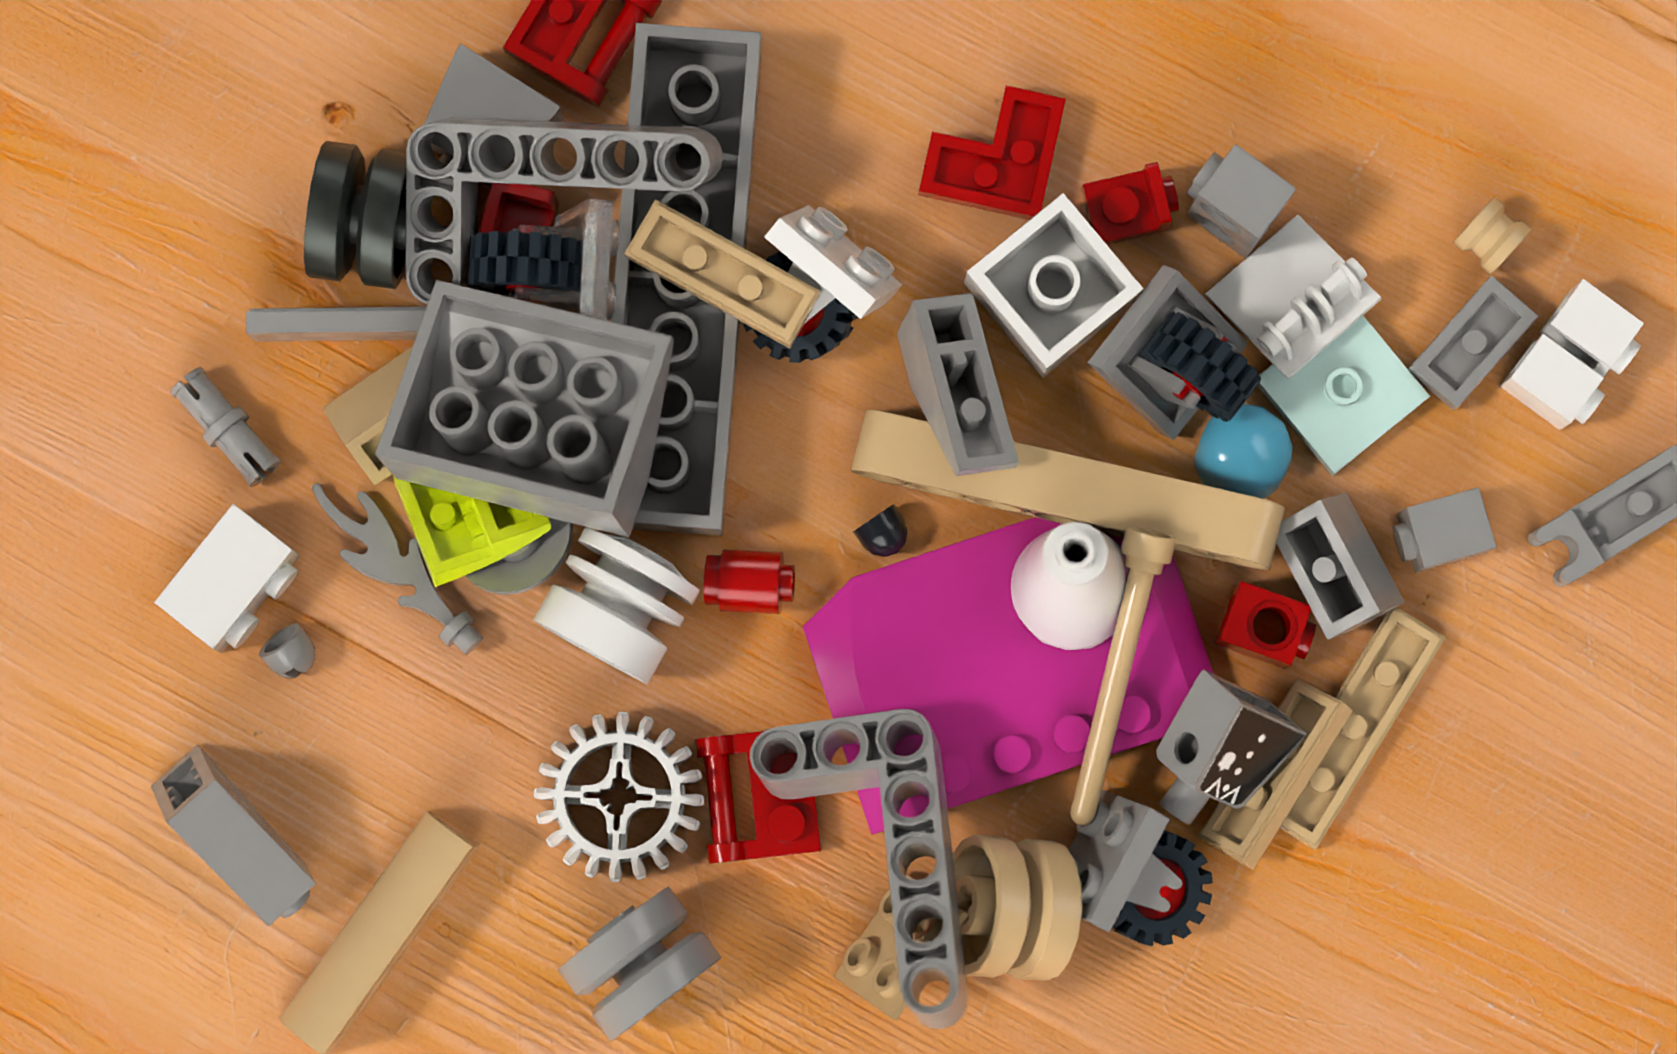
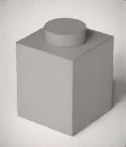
M1479 487L1407 507L1398 513L1400 524L1393 526L1398 553L1403 562L1412 561L1415 573L1481 555L1497 548Z

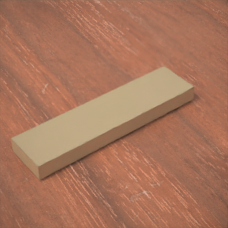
M1398 607L1384 614L1334 695V698L1344 702L1353 711L1280 826V830L1309 848L1317 849L1446 637Z

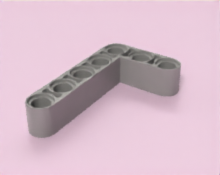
M455 117L439 119L424 124L414 130L408 139L406 150V280L408 288L415 298L422 303L428 304L435 285L431 274V265L435 258L442 259L450 266L453 274L452 284L468 287L470 239L472 235L478 233V182L687 191L705 184L717 175L723 161L721 145L716 137L708 131L685 127ZM437 132L443 133L453 144L454 154L449 165L440 162L433 154L431 145L433 137ZM497 135L505 136L514 146L515 159L511 167L501 165L493 156L492 145ZM558 137L567 139L576 149L577 161L572 170L562 168L554 159L553 147ZM619 140L629 142L638 152L639 164L634 173L624 171L615 161L614 151ZM681 143L692 145L701 155V169L696 176L684 173L677 165L676 151ZM436 195L445 198L452 206L454 215L449 227L438 223L432 215L431 205Z
M897 709L779 726L765 730L755 739L751 746L750 761L753 770L772 795L780 799H798L880 787L900 990L905 1003L921 1024L933 1029H944L953 1026L962 1018L967 1009L968 993L942 752L929 722L922 714L914 710ZM909 735L923 737L920 749L909 756L894 754L895 746L903 737ZM846 744H857L860 746L857 758L846 765H835L832 763L835 751ZM784 753H795L798 755L794 767L783 774L770 773L771 764L779 755ZM924 795L930 798L926 811L920 816L906 818L900 815L902 805L910 797ZM930 856L936 859V866L928 877L921 880H912L906 877L910 863L916 858ZM938 918L943 921V928L939 936L933 941L921 943L913 940V932L922 920ZM939 980L950 984L949 993L940 1004L924 1006L919 1003L920 993L928 983Z

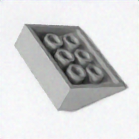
M436 280L375 455L396 479L630 537L649 480L674 340L669 335Z

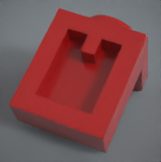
M1158 162L1145 164L1141 171L1085 183L1081 187L1089 224L1107 245L1165 232L1172 223L1171 213L1179 211L1178 196L1171 175L1161 176Z

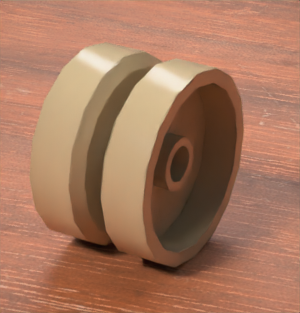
M972 835L963 839L953 852L958 908L968 914L960 926L966 976L995 978L1006 973L1016 979L1047 981L1058 977L1070 962L1078 940L1082 915L1081 882L1076 862L1067 847L1055 841L1024 839L1015 843L1004 837Z

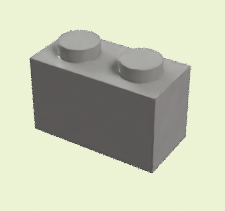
M1347 493L1320 499L1281 522L1277 545L1327 640L1354 631L1405 603Z

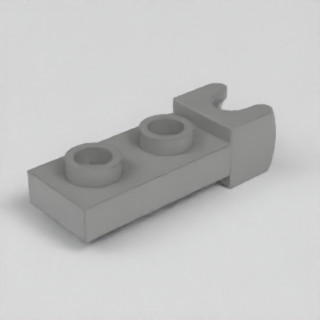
M1677 444L1528 534L1527 538L1532 546H1540L1551 540H1559L1567 546L1569 559L1553 575V581L1558 587H1564L1677 518Z

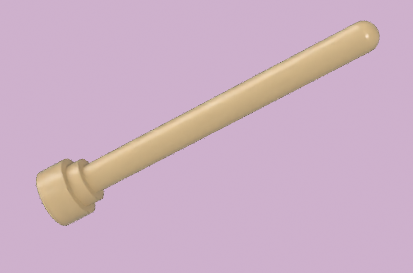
M1139 526L1126 527L1121 552L1126 554L1124 566L1130 569L1070 811L1072 820L1078 825H1088L1095 818L1154 575H1160L1163 565L1171 563L1177 538L1161 531Z

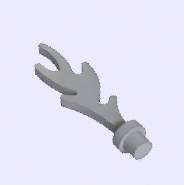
M315 483L312 486L318 502L328 516L344 532L364 543L368 548L367 552L363 555L343 549L340 552V556L346 563L373 580L397 586H414L416 588L414 595L400 596L398 598V603L401 607L419 610L444 625L445 628L440 633L439 638L447 646L455 644L465 655L478 646L483 637L472 627L474 619L466 611L454 617L444 604L428 577L416 539L413 538L409 541L408 555L405 557L401 556L398 542L388 521L375 502L364 491H359L357 498L367 512L368 521L365 524H359L348 518L331 503L320 484Z

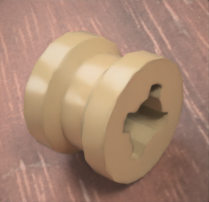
M1494 196L1453 243L1462 251L1471 250L1480 258L1481 268L1491 275L1528 235L1532 228L1524 221H1513L1504 212V204Z

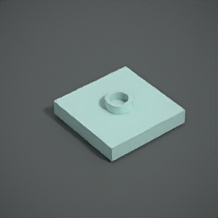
M1364 316L1359 318L1290 379H1287L1272 364L1259 375L1261 381L1258 384L1260 390L1331 476L1430 397Z

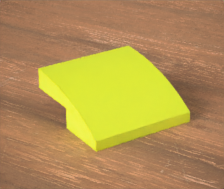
M393 475L396 489L435 587L495 563L551 530V523L546 516L396 479Z

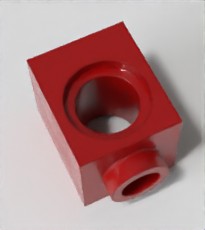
M1240 581L1234 586L1214 644L1286 669L1292 666L1295 657L1303 660L1306 658L1317 625L1308 622L1311 612L1309 605ZM1272 611L1282 619L1285 631L1282 640L1278 644H1266L1256 637L1253 630V621L1258 612Z

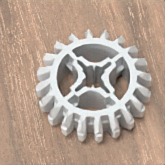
M619 712L616 718L617 731L608 732L604 717L601 714L594 715L592 717V724L596 732L595 736L588 739L584 730L575 724L569 728L571 736L579 744L575 749L570 751L564 744L558 741L551 745V750L556 755L565 759L560 769L547 763H541L539 772L556 780L554 789L536 788L534 790V797L540 800H553L554 810L542 811L537 814V822L539 824H549L558 821L561 829L550 834L546 842L550 847H556L565 840H570L573 846L565 853L563 862L568 866L576 863L582 853L590 856L585 867V875L588 877H596L602 861L610 862V881L620 882L623 875L622 863L631 862L634 876L636 879L641 880L647 876L643 858L651 855L655 864L660 869L664 870L669 867L668 858L660 850L667 842L681 853L686 851L688 844L683 839L674 835L679 825L693 831L699 829L700 822L693 817L684 816L683 813L685 805L694 807L704 805L705 798L703 795L685 794V784L700 781L702 774L698 769L681 774L678 765L687 761L692 756V752L687 746L680 748L672 755L665 750L676 736L673 730L670 728L664 730L656 742L648 738L653 729L654 720L652 718L644 716L639 724L637 733L629 732V714L627 712ZM612 746V759H610L609 771L601 782L594 785H570L576 769L589 755L602 748ZM631 746L649 752L662 764L668 775L671 790L647 788L640 786L635 781L632 773ZM623 764L622 778L630 781L626 789L631 790L635 788L636 794L652 796L653 798L650 801L636 800L635 803L625 804L624 812L620 815V828L617 831V816L609 812L613 805L608 804L604 806L603 800L587 798V795L590 793L603 794L604 791L614 790L616 780H619V766ZM569 804L593 806L602 811L607 823V849L592 843L578 830L571 817ZM650 808L670 809L664 825L655 836L642 845L627 849L631 819L636 813Z

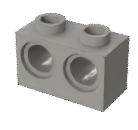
M1235 144L1225 158L1214 152L1194 178L1192 186L1186 193L1194 199V202L1186 216L1246 259L1296 191V188Z

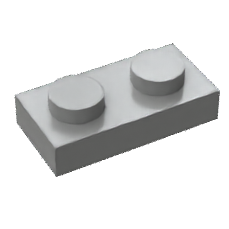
M1491 275L1408 370L1418 381L1454 411L1537 319L1538 315Z

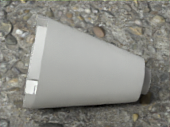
M1080 522L1060 525L1031 541L1018 557L1011 578L1013 607L1024 625L1044 644L1064 650L1090 649L1111 637L1115 631L1130 569L1124 566L1126 554L1121 552L1122 547L1103 532Z

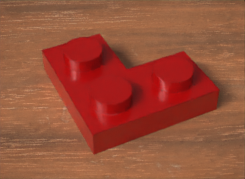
M1006 85L993 145L932 131L918 195L1031 220L1042 210L1066 98Z

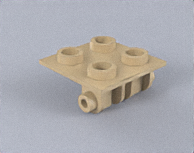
M906 875V877H908V878H910V879H912V880H915V879H913L912 877H910L909 875ZM889 890L883 896L878 912L861 937L847 949L843 963L833 977L896 1021L907 1004L900 990L891 892ZM958 908L961 926L968 914ZM938 918L922 920L913 932V940L921 943L933 941L939 936L943 928V921Z

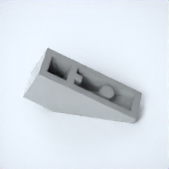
M973 293L913 300L897 332V338L911 390L955 475L1016 468L1019 460Z

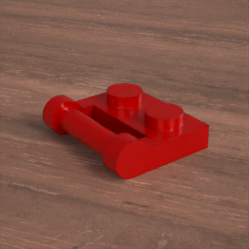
M531 0L504 44L503 49L506 54L567 88L585 102L599 107L609 91L605 87L607 81L635 36L636 23H643L646 17L652 19L662 1L621 0L625 3L623 9L584 73L572 67L569 63L607 0Z
M764 731L695 739L697 758H704L713 844L707 845L709 864L821 852L815 796L798 799H780L768 791L752 768L750 761L751 746L755 739ZM747 753L756 840L738 841L728 755ZM795 753L779 755L771 764L770 773L783 774L794 767L798 755Z

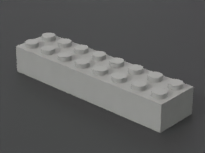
M636 23L628 125L685 127L706 130L716 137L721 145L723 161L721 169L713 179L692 190L622 189L611 322L669 335L674 340L649 480L632 528L635 530L723 536L740 321L627 259L624 253L655 199L746 249L762 56L761 32ZM626 141L624 171L634 173L638 168L639 155L636 148ZM681 143L676 151L677 165L684 173L696 176L701 169V155L690 144Z

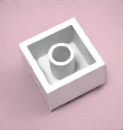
M1064 193L966 272L964 280L966 287L973 293L1042 378L1133 305L1143 291V287Z

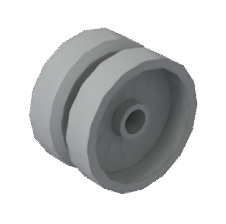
M666 887L637 909L632 905L586 940L589 944L558 969L576 995H589L611 978H614L619 987L596 1004L592 1017L610 1041H613L722 958L703 932L690 933L668 950L661 941L685 922L688 913L670 887Z

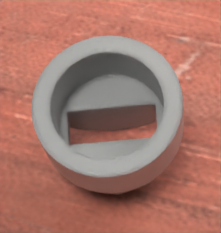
M295 623L273 635L263 645L259 656L277 675L293 679L298 677L301 672L306 673L312 668L315 661V647L302 627Z

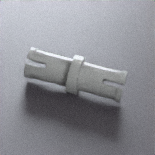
M198 367L184 376L200 397L189 384H183L181 381L175 384L170 393L181 402L205 430L203 439L210 447L218 446L243 475L250 487L257 485L267 477L251 457L255 459L264 471L269 470L272 473L276 470L281 460L274 456L246 423L249 418L246 412L240 406L232 407L206 376L202 367Z

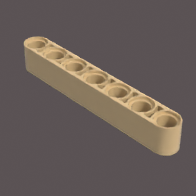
M866 410L851 467V472L857 475L1056 523H1085L1104 534L1124 538L1127 526L1149 528L1176 537L1174 547L1176 551L1255 569L1269 570L1271 567L1285 507L1275 502L1014 442L1019 460L1016 468L956 476L927 421L877 410Z

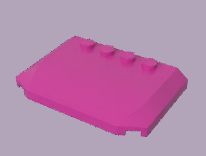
M1033 517L852 577L803 626L833 719L897 709H911L922 714L929 722L942 752L948 809L1082 765L1113 635L1104 640L1103 643L1090 649L1064 650L1044 644L1021 621L1013 607L1011 596L1012 572L1022 551L1039 535L1063 525L1061 523ZM1108 535L1122 547L1124 538ZM1173 555L1171 563L1163 565L1162 573L1154 575L1110 755L1163 738L1201 671L1204 669L1214 674ZM918 735L903 737L895 746L894 754L898 756L914 754L920 749L923 737ZM857 744L842 746L847 763L849 764L857 758L860 746ZM880 787L857 790L871 835L884 831ZM924 795L910 797L902 805L900 815L906 818L920 816L926 811L930 798Z

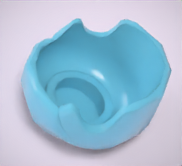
M1244 403L1231 421L1225 422L1219 417L1218 419L1212 417L1208 421L1194 455L1195 468L1205 486L1263 499L1270 496L1279 487L1288 472L1293 446L1283 421L1263 406Z

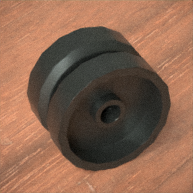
M325 141L320 148L315 163L308 199L304 235L305 273L310 278L340 282L351 269L356 254L357 272L364 285L396 289L401 281L406 263V152L382 148L371 160L366 174L365 159L357 145Z

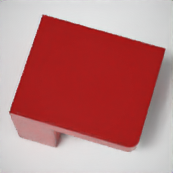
M492 183L479 233H489V231H500L503 233L520 231L522 233V227L534 228V232H541L542 235L552 234L559 206L555 192L527 184Z

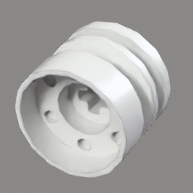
M585 527L578 541L601 556L599 562L595 566L570 554L566 561L567 565L587 582L580 593L567 587L553 584L533 621L590 655L648 685L668 650L656 636L647 630L652 619L668 625L680 627L685 618L662 603L666 594H669L685 603L693 605L700 590L689 583L675 568V565L642 545L621 535L620 537Z

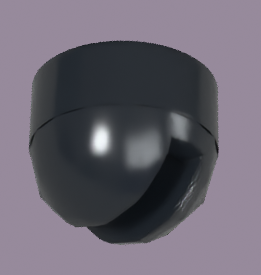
M893 504L854 530L853 533L861 545L871 554L887 557L896 554L905 545L907 524Z

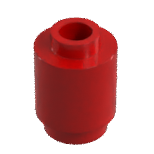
M723 549L721 555H707L704 569L705 605H719L720 612L780 614L782 602H793L795 594V565L784 564L783 552Z

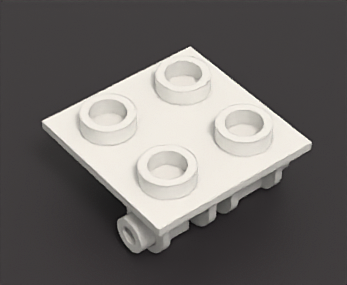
M1299 215L1295 216L1205 293L1208 299L1287 379H1290L1382 300L1381 296L1364 280L1367 277V273L1359 262L1352 257L1345 262Z

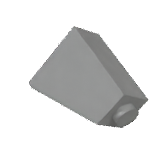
M199 745L195 746L151 786L167 824L268 926L280 916L287 918L293 915L306 903L310 896L309 890L316 884L307 865Z

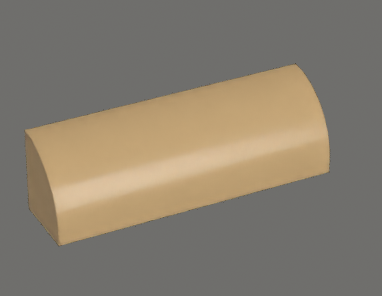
M426 811L279 1017L280 1021L319 1054L333 1053L479 847Z

